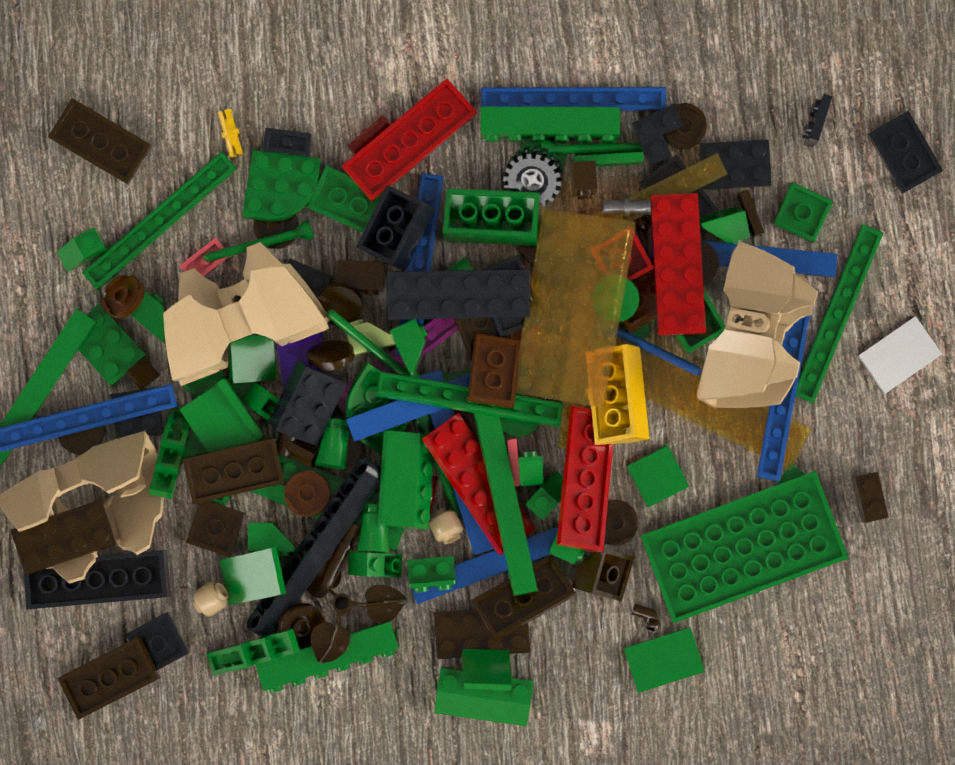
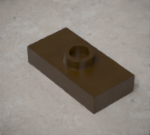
M749 189L741 191L737 196L742 209L745 210L752 237L761 236L764 230Z

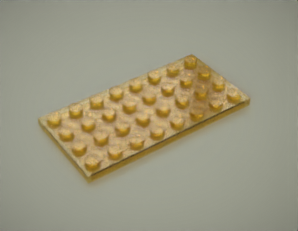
M543 209L530 284V317H525L518 354L519 368L516 394L604 408L635 222Z

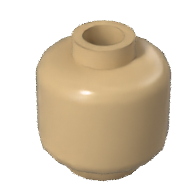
M442 508L433 513L434 517L430 520L429 526L438 542H443L447 545L461 538L460 534L463 532V525L455 511Z
M208 582L195 591L193 606L198 613L213 616L226 607L227 599L229 598L228 592L222 584Z

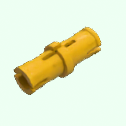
M232 109L224 110L225 113L220 111L217 114L223 130L221 135L222 138H225L229 158L237 157L236 154L241 156L244 153L238 137L240 132L235 126Z

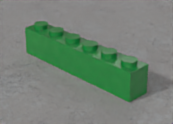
M481 107V139H485V142L488 143L499 142V139H508V142L520 143L524 138H531L533 143H539V141L555 140L556 143H567L568 140L590 143L592 140H601L602 143H613L615 140H619L620 107Z
M391 621L350 633L351 640L347 651L332 662L319 663L312 646L300 649L295 654L255 664L263 691L269 690L270 694L284 690L283 685L292 683L294 687L306 683L305 678L314 676L315 679L328 676L327 671L337 669V672L350 669V664L358 661L360 665L372 662V657L381 654L382 658L396 654L395 650L399 646Z

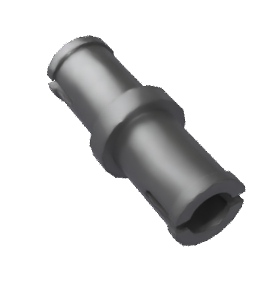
M624 198V200H603V215L624 214V216H629V214H650L651 211L650 199L629 200V198Z

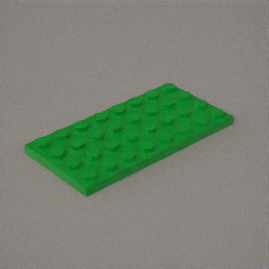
M816 471L640 535L673 624L849 559Z

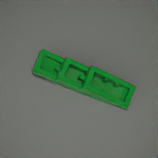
M174 407L170 410L155 463V471L149 487V495L169 499L173 497L191 430L190 425L179 410L181 408Z
M293 629L214 650L206 653L214 676L248 668L278 657L295 654L300 649Z

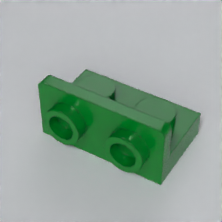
M454 556L407 560L409 589L414 588V593L427 592L428 587L437 586L438 590L452 589L451 585L456 584Z

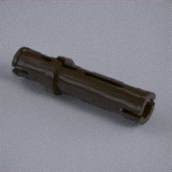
M353 523L339 542L318 582L319 586L329 591L332 590L349 552L354 549L353 544L361 530L360 526Z

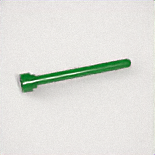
M549 140L539 141V151H543V148H546L549 155L552 153L643 152L640 143L554 145Z
M305 221L296 226L297 229L206 253L203 258L206 262H211L247 252V247L259 242L266 247L300 238V240L305 239L306 241L313 239L314 236L310 222Z
M334 310L327 311L326 316L395 373L419 378L420 374L415 371V374L410 376L406 368Z
M430 414L413 420L415 426H418L423 434L427 435L432 431L430 427L432 425ZM433 457V462L450 508L461 519L462 515L452 484Z

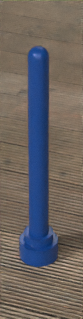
M603 318L597 332L604 336L614 335L694 375H700L702 372L699 366L617 327V324Z

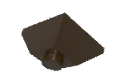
M606 548L603 549V552H594L578 565L572 587L622 602L634 557Z

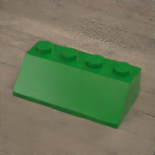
M447 188L443 234L446 242L538 246L540 193Z
M384 431L378 525L403 530H429L433 456L422 441V438L426 436L425 434Z
M440 667L434 713L527 727L534 681L511 677V690L464 689L462 669Z

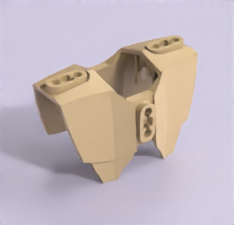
M739 241L737 247L732 252L723 289L725 296L728 297L730 302L726 327L723 333L712 344H709L697 390L698 400L713 408H750L779 405L782 403L798 376L800 362L793 358L782 346L785 332H788L793 324L801 318L812 315V306H814L818 291L811 286L809 280L795 273L794 266L766 251ZM738 316L744 319V321L735 323V319Z
M259 242L247 247L246 264L243 270L244 280L233 286L219 289L215 282L201 275L195 268L180 273L178 302L163 313L167 357L172 380L174 382L179 381L182 386L220 371L219 369L227 368L229 362L228 345L232 341L255 333L273 339L279 345L284 346L288 342L293 343L329 329L327 322L330 319L326 316V311L315 294L291 264H282ZM235 296H241L238 302L234 301Z
M145 431L93 446L84 454L76 457V459L56 468L39 470L0 494V508L20 532L48 521L50 516L68 511L59 498L63 493L81 485L94 484L108 494L113 492L103 504L115 541L123 550L132 551L138 556L150 548L155 523L162 517L164 497L149 495V487L159 452ZM94 552L50 568H53L70 584L85 579L89 568L96 562L98 554Z

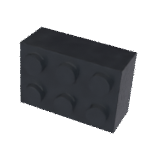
M387 185L356 248L405 271L436 209Z
M298 359L269 423L276 431L317 446L346 382L336 374L317 369L316 366L312 367L309 363Z

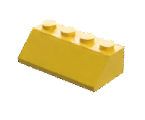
M624 344L586 352L595 445L632 443L650 439L640 347Z

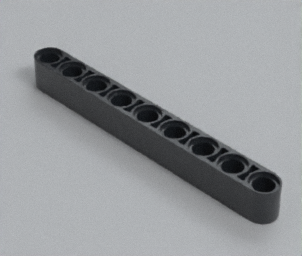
M362 458L357 462L281 571L286 594L263 598L247 621L248 630L261 637L277 633L278 622L283 612L290 606L298 603L379 487L381 479L380 466L366 458Z

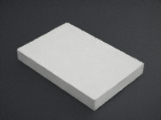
M915 316L858 355V358L881 391L886 394L938 358L942 353Z

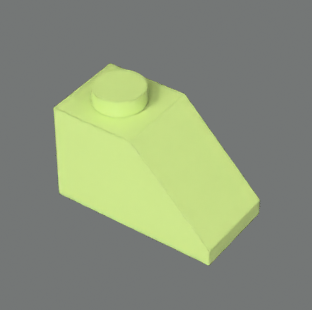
M363 319L350 322L352 326L379 348L384 349L395 346L390 334L371 323H364ZM347 334L349 343L354 348L355 356L369 353L365 347Z

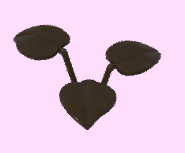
M327 560L307 588L309 594L316 598H323L329 592L334 597L332 606L337 612L335 626L330 622H323L318 624L311 633V646L319 663L332 662L347 651L351 640L350 633L347 629L339 628L341 615L348 614L352 606L367 607L368 617L376 623L384 624L396 618L407 602L406 597L393 587L374 585L365 592L367 603L351 601L348 595L344 593L337 594L333 591L341 582V571L334 582L332 590L329 591L318 585L329 562Z

